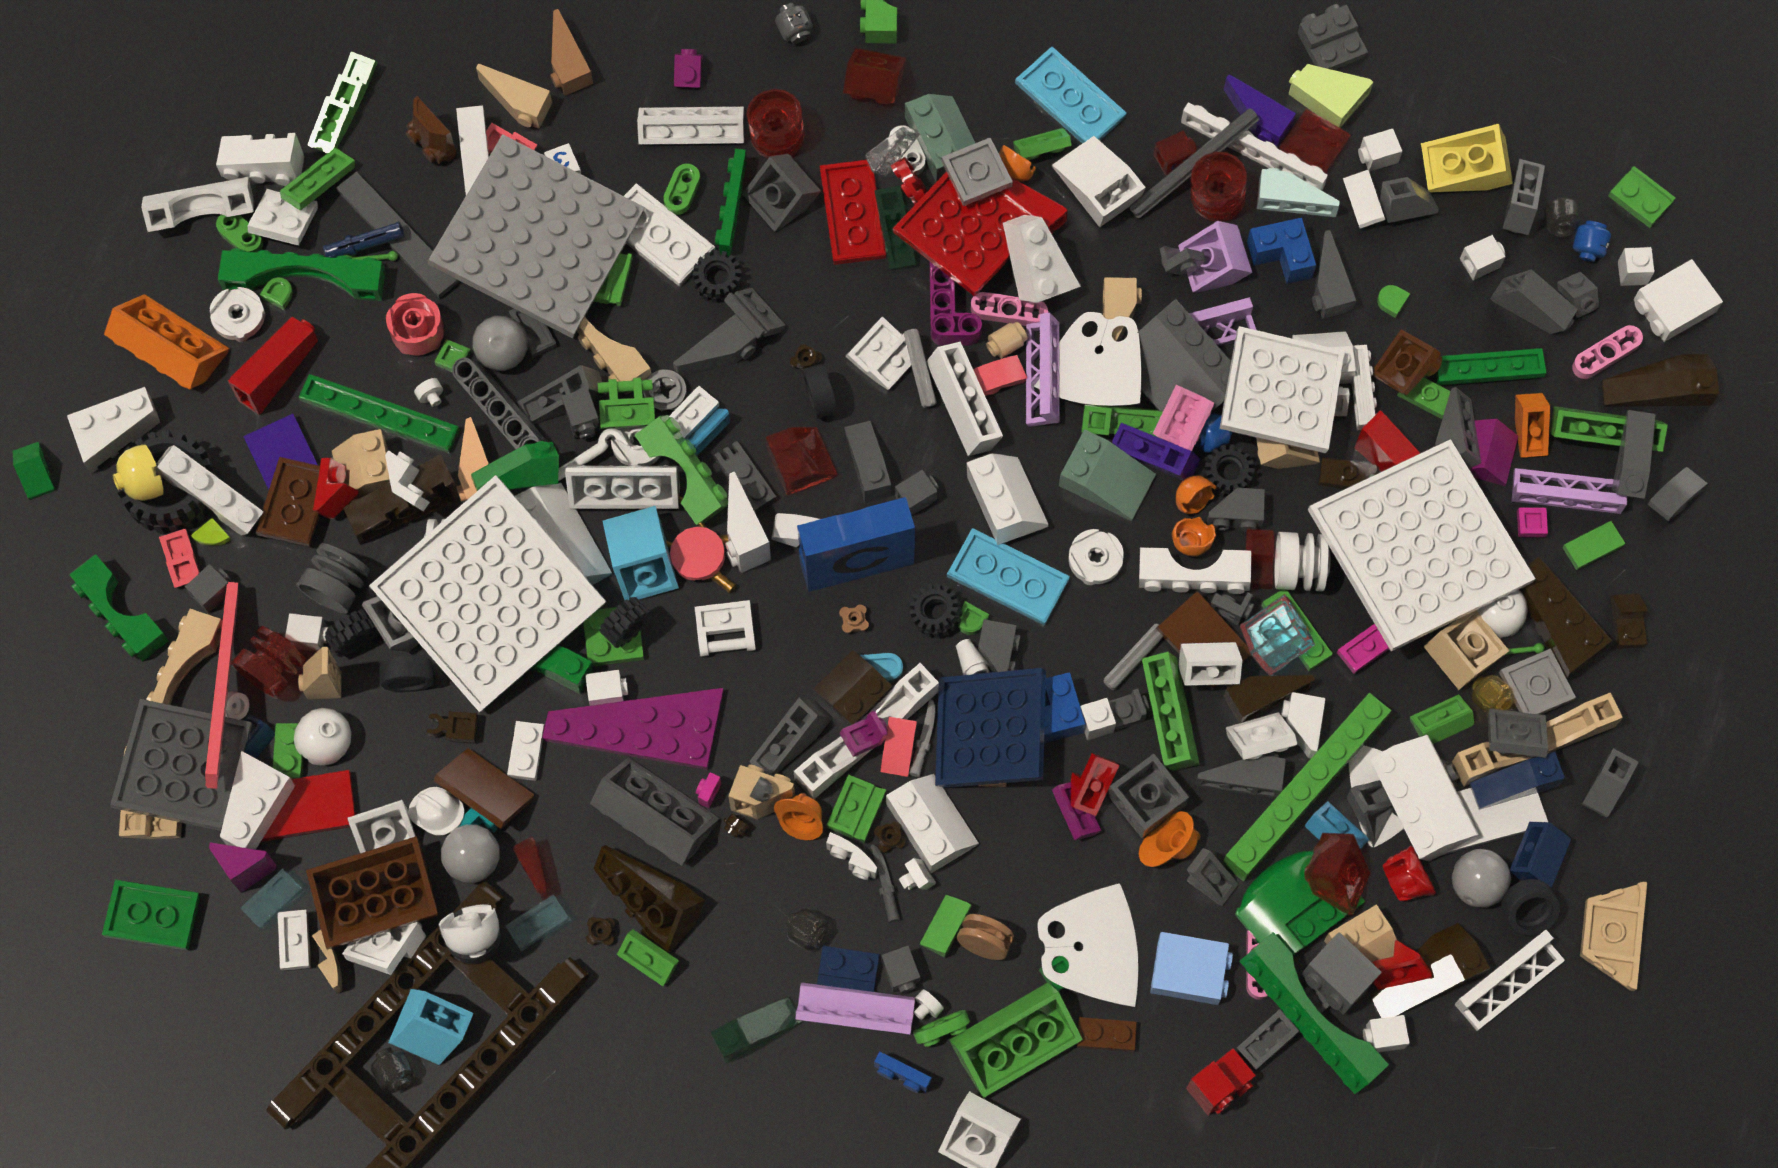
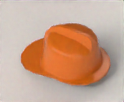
M800 793L790 799L779 800L774 804V811L779 823L787 834L801 840H814L820 837L823 832L821 821L822 809L815 799L807 796L805 793Z
M1179 811L1167 818L1164 823L1143 840L1139 849L1140 861L1145 866L1156 867L1164 864L1171 858L1180 860L1191 855L1201 837L1199 832L1194 829L1192 817L1187 812Z

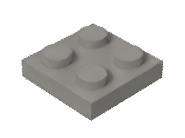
M991 138L942 157V164L963 206L1012 187L1013 181Z
M1551 649L1503 668L1499 672L1519 712L1541 715L1572 702L1576 698Z

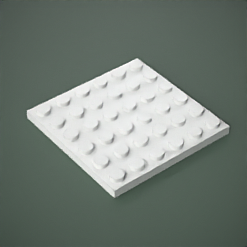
M1451 439L1325 498L1308 508L1310 515L1391 651L1525 587L1535 580V577Z
M496 475L369 585L479 712L485 709L607 602Z

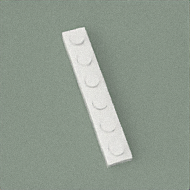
M1189 102L1183 110L1181 123L1210 138L1216 136L1230 124L1225 118H1217L1208 113L1202 106H1194ZM1248 130L1227 146L1267 168H1278L1282 171L1290 172L1321 191L1325 186L1328 175L1322 169L1300 161L1294 154H1287L1277 149L1271 142H1264L1254 137Z

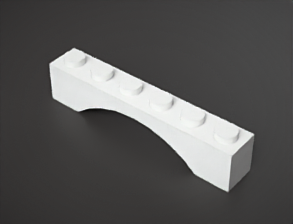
M919 663L899 680L892 690L870 712L875 711L878 717L884 720L886 726H888L889 717L907 720L938 693L939 682ZM840 736L800 765L794 771L795 781L811 798L815 799L872 749L853 757Z

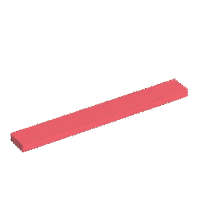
M228 582L226 588L205 771L206 786L217 789L238 606V583Z

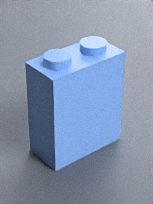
M1160 932L1150 993L1218 1005L1221 997L1226 998L1229 981L1224 980L1225 969L1230 970L1233 953L1228 952L1229 944Z

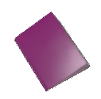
M1498 419L1475 420L1481 463L1469 470L1474 478L1506 486L1518 435Z
M210 842L209 849L241 893L276 869L275 862L266 851Z

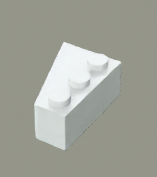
M288 133L287 138L275 139L274 134H266L265 139L253 140L252 135L224 136L221 138L216 166L221 177L228 180L248 177L250 181L255 183L267 181L286 186L302 173L305 156L296 133Z
M1023 215L1003 222L1019 300L1038 303L1080 287L1042 217Z
M145 387L67 415L83 463L91 474L98 470L97 467L108 458H113L119 454L118 451L131 441L133 443L160 423L152 398Z
M241 751L220 833V838L226 845L256 850L295 787L290 777Z

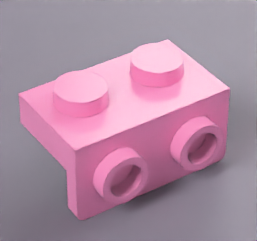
M1176 385L1153 434L1192 451L1206 420L1211 414L1214 402Z

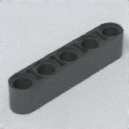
M465 357L455 361L452 367L455 379L515 449L525 444H535L539 441L548 442L482 364ZM471 366L472 372L466 377V369ZM488 385V393L482 396V389ZM504 404L505 411L499 416L498 410ZM518 424H521V432L516 436L515 428Z

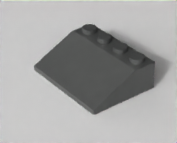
M1177 299L1173 300L1137 332L1139 333L1141 355V392L1157 410L1164 411L1175 386L1179 385L1214 402L1212 412L1225 400L1231 361Z

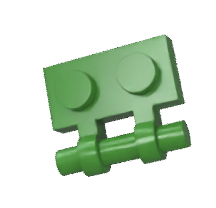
M641 377L633 378V381L608 379V382H599L598 393H609L610 399L599 400L600 429L647 426L654 421L653 397L642 398V391L653 390L652 379L641 380ZM634 391V398L618 399L617 392Z

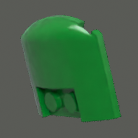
M1315 849V851H1303L1287 856L1263 871L1244 893L1240 908L1237 907L1235 915L1254 936L1258 944L1274 932L1294 957L1363 905L1365 900L1324 850Z

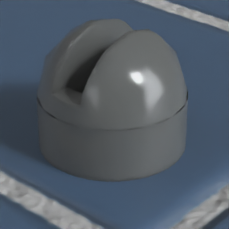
M760 776L750 797L760 802L769 800L771 798L769 794L774 793L772 784Z

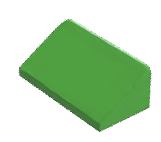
M1459 694L1410 716V720L1419 737L1428 735L1432 744L1474 725L1473 711Z
M946 895L920 945L945 958L962 927L964 918L971 910V904Z

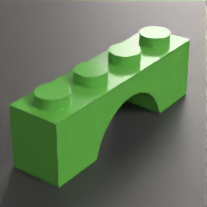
M861 0V10H866V17H860V33H865V43H896L897 8L889 5L884 0Z
M669 415L659 416L634 436L650 458L666 456L680 464L687 478V489L681 504L696 525L705 523L728 506L727 493L722 486L716 485L713 481L710 468L704 462H700L695 454L696 448L688 439H684L680 433L681 427L673 417H669Z

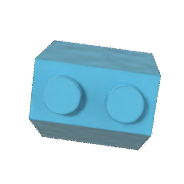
M656 506L603 520L612 567L624 600H629L630 597H637L639 600L679 588Z

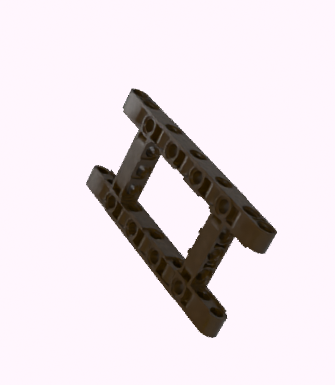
M484 881L452 913L454 914L458 910L469 906L491 905L492 910L495 908L496 914H498V909L504 903L505 897L487 881ZM438 927L417 948L412 958H408L274 1098L267 1107L266 1113L286 1130L296 1122L299 1124L319 1101L330 1092L386 1144V1147L366 1168H413L588 980L590 974L569 957L561 964L558 962L528 994L490 958L478 964H466L455 959L447 947L441 946L443 936L440 927ZM445 965H454L472 985L475 984L492 1003H496L508 1016L407 1123L350 1070V1065L365 1050L368 1051L392 1026L391 1022L401 1013L411 989L425 991L432 984L431 980ZM405 979H415V983L410 989L401 988L402 982ZM536 1011L538 1017L534 1022L527 1023L523 1020L527 1012ZM367 1020H373L374 1027L372 1030L362 1032V1024ZM488 1054H497L498 1059L495 1064L487 1066L483 1063L484 1058ZM325 1063H333L331 1073L321 1075V1067ZM450 1096L457 1097L455 1107L451 1109L443 1107L446 1098ZM407 1140H416V1147L412 1152H403L402 1148Z

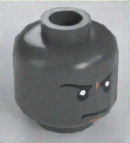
M788 3L779 9L780 13L775 18V23L785 41H791L792 44H796L811 36L810 32L813 29V23L804 6H794L793 3Z

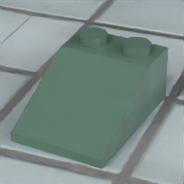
M1084 429L1060 474L1059 486L1132 521L1156 474L1110 441Z

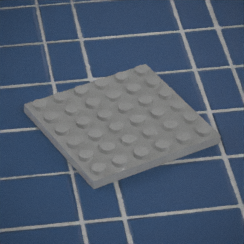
M502 134L431 254L428 265L573 338L642 216L645 207Z

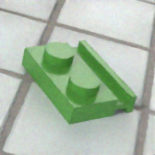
M1635 166L1609 193V197L1649 228L1653 226L1675 200L1673 195Z
M632 254L619 255L594 302L613 303L621 306L633 259Z
M848 775L828 820L827 828L865 843L886 794V789H880L871 783Z

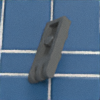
M738 441L732 443V446L737 453L733 454L727 446L723 449L727 457L726 460L723 459L719 452L714 454V458L728 478L729 474L735 471L754 512L757 513L776 501V495Z

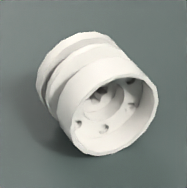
M1278 532L1274 563L1276 589L1295 590L1298 578H1302L1304 590L1310 591L1312 580L1314 579L1315 590L1324 591L1330 572L1331 555L1328 543L1322 534H1318L1316 546H1314L1312 533H1307L1304 545H1300L1298 533Z

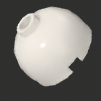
M1518 589L1477 609V612L1495 634L1502 639L1503 637L1515 635L1525 624L1528 614L1527 600Z
M319 708L307 713L301 718L294 732V743L297 752L314 765L325 766L336 763L345 755L351 742V729L348 721L341 713L328 708Z
M491 905L469 906L462 909V915L454 917V914L451 913L440 921L439 927L446 945L453 952L469 955L471 958L484 955L486 949L493 945L499 933L495 908L492 910Z

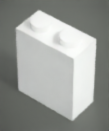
M1692 259L1639 289L1634 298L1636 309L1640 314L1645 315L1650 322L1653 333L1660 336L1663 342L1716 313L1723 302Z

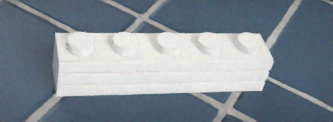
M1367 345L1353 346L1356 372L1352 381V392L1357 431L1361 430L1376 415L1374 409L1376 408V398H1373L1375 386L1374 382H1371L1373 369L1372 366H1369L1371 352L1367 350Z

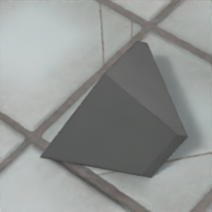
M1380 780L1354 786L1350 789L1347 800L1367 837L1370 839L1373 848L1394 809Z

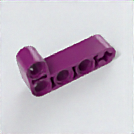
M929 261L931 339L934 343L941 346L961 342L962 346L978 343L982 331L981 319L974 313H955L954 280ZM944 277L948 281L946 283H939L936 279ZM946 302L948 306L940 308L936 304ZM944 326L947 327L949 331L942 333L937 331L936 329L938 327ZM972 326L976 330L974 332H966L963 328Z

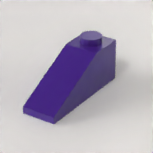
M1229 74L1225 81V93L1240 115L1249 108L1255 111L1259 120L1249 129L1258 139L1264 142H1271L1278 148L1293 126L1296 113Z
M1120 423L1112 441L1115 446L1135 460L1182 481L1194 475L1201 460L1191 450L1123 423Z

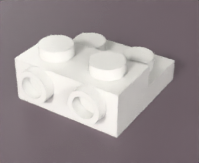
M415 922L351 942L342 954L348 961L391 975L404 956L412 958L426 935L422 930L421 923Z

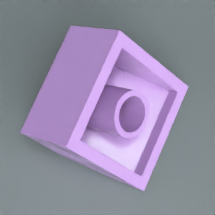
M1217 221L1178 245L1180 252L1186 248L1204 252L1206 262L1198 266L1196 271L1187 274L1193 293L1232 285L1252 273L1237 225Z

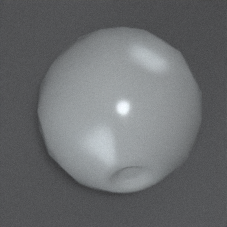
M493 316L485 319L477 326L472 337V349L476 358L483 366L494 371H506L516 367L524 359L528 350V338L524 328L516 320L508 316Z
M465 824L455 828L446 837L441 848V861L451 877L464 883H476L486 879L495 870L500 859V847L497 840L488 829L479 825Z
M1475 849L1459 858L1455 863L1451 879L1455 893L1464 903L1473 907L1487 908L1499 903L1504 898L1510 886L1511 875L1507 863L1500 855L1490 850Z

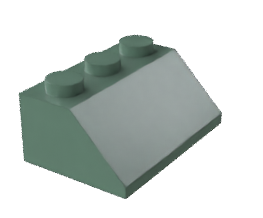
M927 94L905 103V119L909 127L914 131L925 155L928 167L937 182L946 172L942 164V157L973 145L975 141L953 96Z

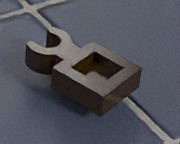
M449 711L448 719H443L439 714L429 715L430 721L439 723L436 729H427L429 736L438 737L446 733L447 741L475 743L477 713Z

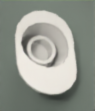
M429 787L421 791L414 797L408 810L412 822L433 835L451 833L460 825L465 812L463 803L453 794L440 787Z

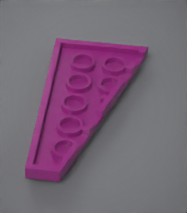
M724 688L548 711L542 738L543 741L708 770Z

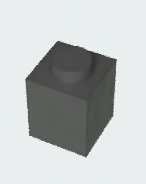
M921 470L895 486V497L897 499L906 497L912 516L937 501V490L939 487L931 475L927 477L924 471Z
M209 564L185 588L210 613L225 599L227 584L231 579L221 568L216 571Z
M909 946L881 955V961L893 993L900 990V993L904 994L917 988L916 984L920 983V975Z

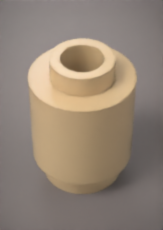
M1019 322L1008 323L988 336L989 342L986 345L994 357L998 356L1002 359L1024 346L1028 336Z

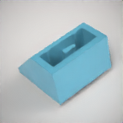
M411 989L388 1043L440 1065L463 1040L473 1013L426 991Z

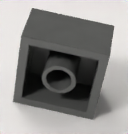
M1152 754L1109 786L1107 794L1141 838H1144L1164 823L1172 814L1183 809L1189 799V796L1155 754Z

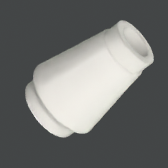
M970 639L962 640L956 645L963 675L989 673V663L972 644Z

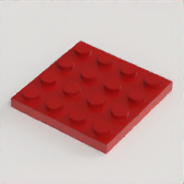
M945 172L894 226L893 233L975 297L1010 259L1003 222L1023 215L1042 217L1043 220L1044 217L1008 189L963 206L947 172Z

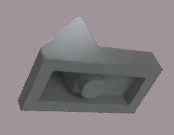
M1203 848L1187 869L1190 874L1187 881L1218 905L1223 906L1238 886L1237 881L1213 853Z

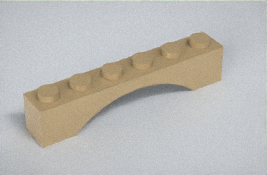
M584 317L577 330L580 334L578 339L586 350L589 348L595 354L593 359L601 370L605 368L610 374L608 379L633 381V378L641 377V380H646L651 375L650 367L636 348L622 345L609 339L596 330ZM630 391V392H623V393H624L625 396H626V395H628L629 393H631L632 391Z
M189 609L187 616H183L180 621V632L176 641H172L169 646L167 663L158 672L157 686L154 691L149 693L147 700L171 705L174 693L189 671L204 658L216 652L221 640L223 622L220 618Z
M1611 693L1585 702L1547 721V754L1616 727L1623 717ZM1484 742L1458 752L1452 763L1459 773L1463 787H1465L1472 781L1535 757L1489 751V742Z

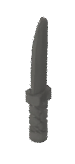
M871 845L882 886L879 892L885 903L889 923L897 922L900 918L893 895L896 893L895 888L891 884L882 853L878 847Z

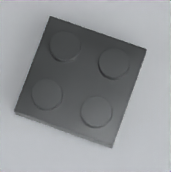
M1489 708L1487 717L1489 751L1546 758L1548 752L1546 715Z

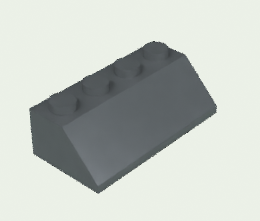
M629 757L601 779L590 802L602 814L609 816L624 829L631 831L643 839L645 843L655 847L670 860L677 862L681 866L695 855L720 819Z

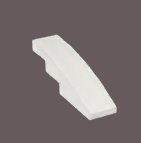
M483 105L456 108L466 195L489 158Z

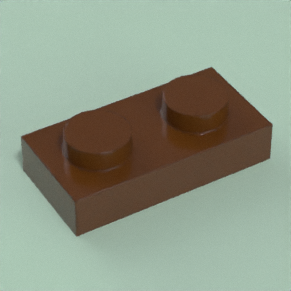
M1079 1017L1078 1031L1083 1040L1077 1043V1048L1125 1052L1135 1051L1136 1022Z

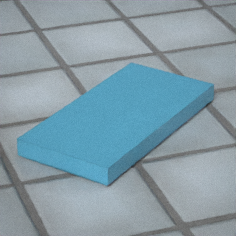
M1053 47L1049 48L1015 79L1016 85L1082 144L1093 136L1099 141L1102 140L1126 118L1127 113Z
M973 528L947 573L948 578L1044 626L1070 579V576L1004 543L997 545L994 538Z

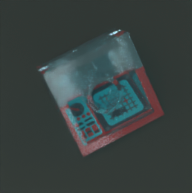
M1285 594L1240 624L1252 657L1269 676L1283 669L1289 662L1307 653L1310 648L1315 646L1309 629Z

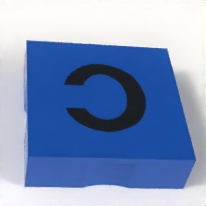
M906 497L854 512L797 525L798 541L800 544L799 559L808 592L914 564L915 526Z

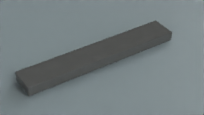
M357 172L336 187L337 192L373 229L388 226L398 221L401 223L405 237L387 242V244L398 253V256L439 299L460 283L454 277L428 265V260L433 251Z

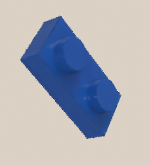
M880 1051L874 1061V1067L878 1068V1074L890 1080L896 1077L904 1081L903 1086L915 1093H918L919 1090L926 1093L931 1083L930 1076Z

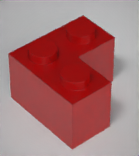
M1233 1048L1218 1061H1213L1191 1078L1186 1089L1208 1116L1214 1111L1218 1115L1231 1105V1102L1234 1100L1232 1096L1237 1093L1241 1097L1253 1087L1251 1081H1253L1256 1075Z

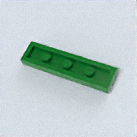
M735 149L734 158H729L727 173L731 174L730 182L725 181L723 197L727 198L726 206L721 205L719 221H723L722 229H717L715 245H719L720 255H722V251L727 252V256H730L732 252L747 164L746 150Z
M1540 348L1441 356L1442 364L1436 372L1437 385L1541 378L1546 375L1543 349Z

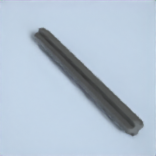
M1251 108L1247 109L1130 205V210L1135 217L1141 218L1258 122L1259 118L1255 111Z

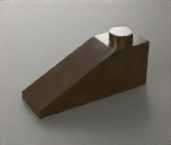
M1313 675L1250 676L1244 680L1240 678V684L1227 685L1223 697L1238 723H1243L1280 705L1284 700H1289L1292 692L1301 694L1312 688L1315 678Z

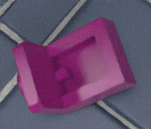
M681 49V53L675 54V87H701V61L703 60V54H697V49Z
M872 711L866 719L843 728L840 735L851 755L855 757L882 745L887 736V726L884 720L878 717L875 711Z

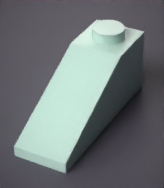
M1278 168L1262 169L1259 179L1257 209L1336 217L1339 208V201L1290 172L1282 171Z

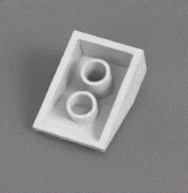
M734 471L729 474L728 542L725 545L731 565L733 567L738 566L740 572L743 573L770 561L771 555L769 541Z

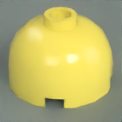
M142 444L126 450L117 461V473L113 474L117 489H123L129 497L140 501L151 500L163 495L162 480L160 475H156L154 468L157 465L146 445Z

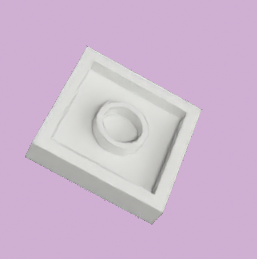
M267 189L248 224V233L299 246L318 209L317 201H312L300 211L283 200L280 192Z
M1279 712L1226 727L1227 737L1243 760L1257 759L1263 754L1273 751H1285L1289 747L1297 745L1295 733Z

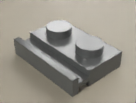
M753 288L736 291L735 294L731 292L724 300L757 338H760L762 335L766 337L780 333L786 326Z

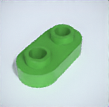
M682 164L678 166L664 194L665 207L675 215L683 214L689 209L699 187L700 173L694 165ZM685 178L692 179L688 183L683 182V179ZM676 200L682 201L680 205L673 204Z
M221 214L218 217L216 227L219 234L234 248L256 253L262 249V237L248 233L249 223L242 216L226 217ZM228 221H234L230 226L225 225ZM252 237L251 241L244 242L245 238Z
M966 1010L957 1011L917 1028L913 1031V1035L917 1044L923 1043L924 1047L938 1043L940 1041L939 1037L945 1034L957 1035L967 1030L966 1025L970 1023Z

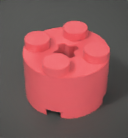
M418 293L403 295L396 300V303L387 312L386 323L395 346L401 353L418 356L437 350L440 347L444 336V323L438 306L426 298V296Z

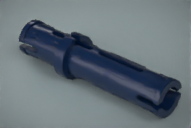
M398 221L356 236L347 235L343 240L323 245L325 256L330 258L349 254L355 256L359 251L404 238L405 234L401 223Z

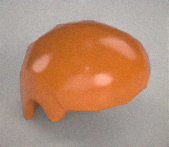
M1003 145L999 155L1010 177L1019 182L1028 181L1033 176L1036 167L1034 166L1031 169V162Z
M1200 475L1186 478L1181 482L1176 491V505L1178 509L1188 515L1198 513L1206 506L1209 499L1214 498L1212 488L1216 489L1217 486Z
M1201 517L1193 519L1184 518L1178 521L1171 535L1173 543L1179 552L1187 556L1198 557L1210 549L1215 540L1216 532L1213 524L1206 525Z

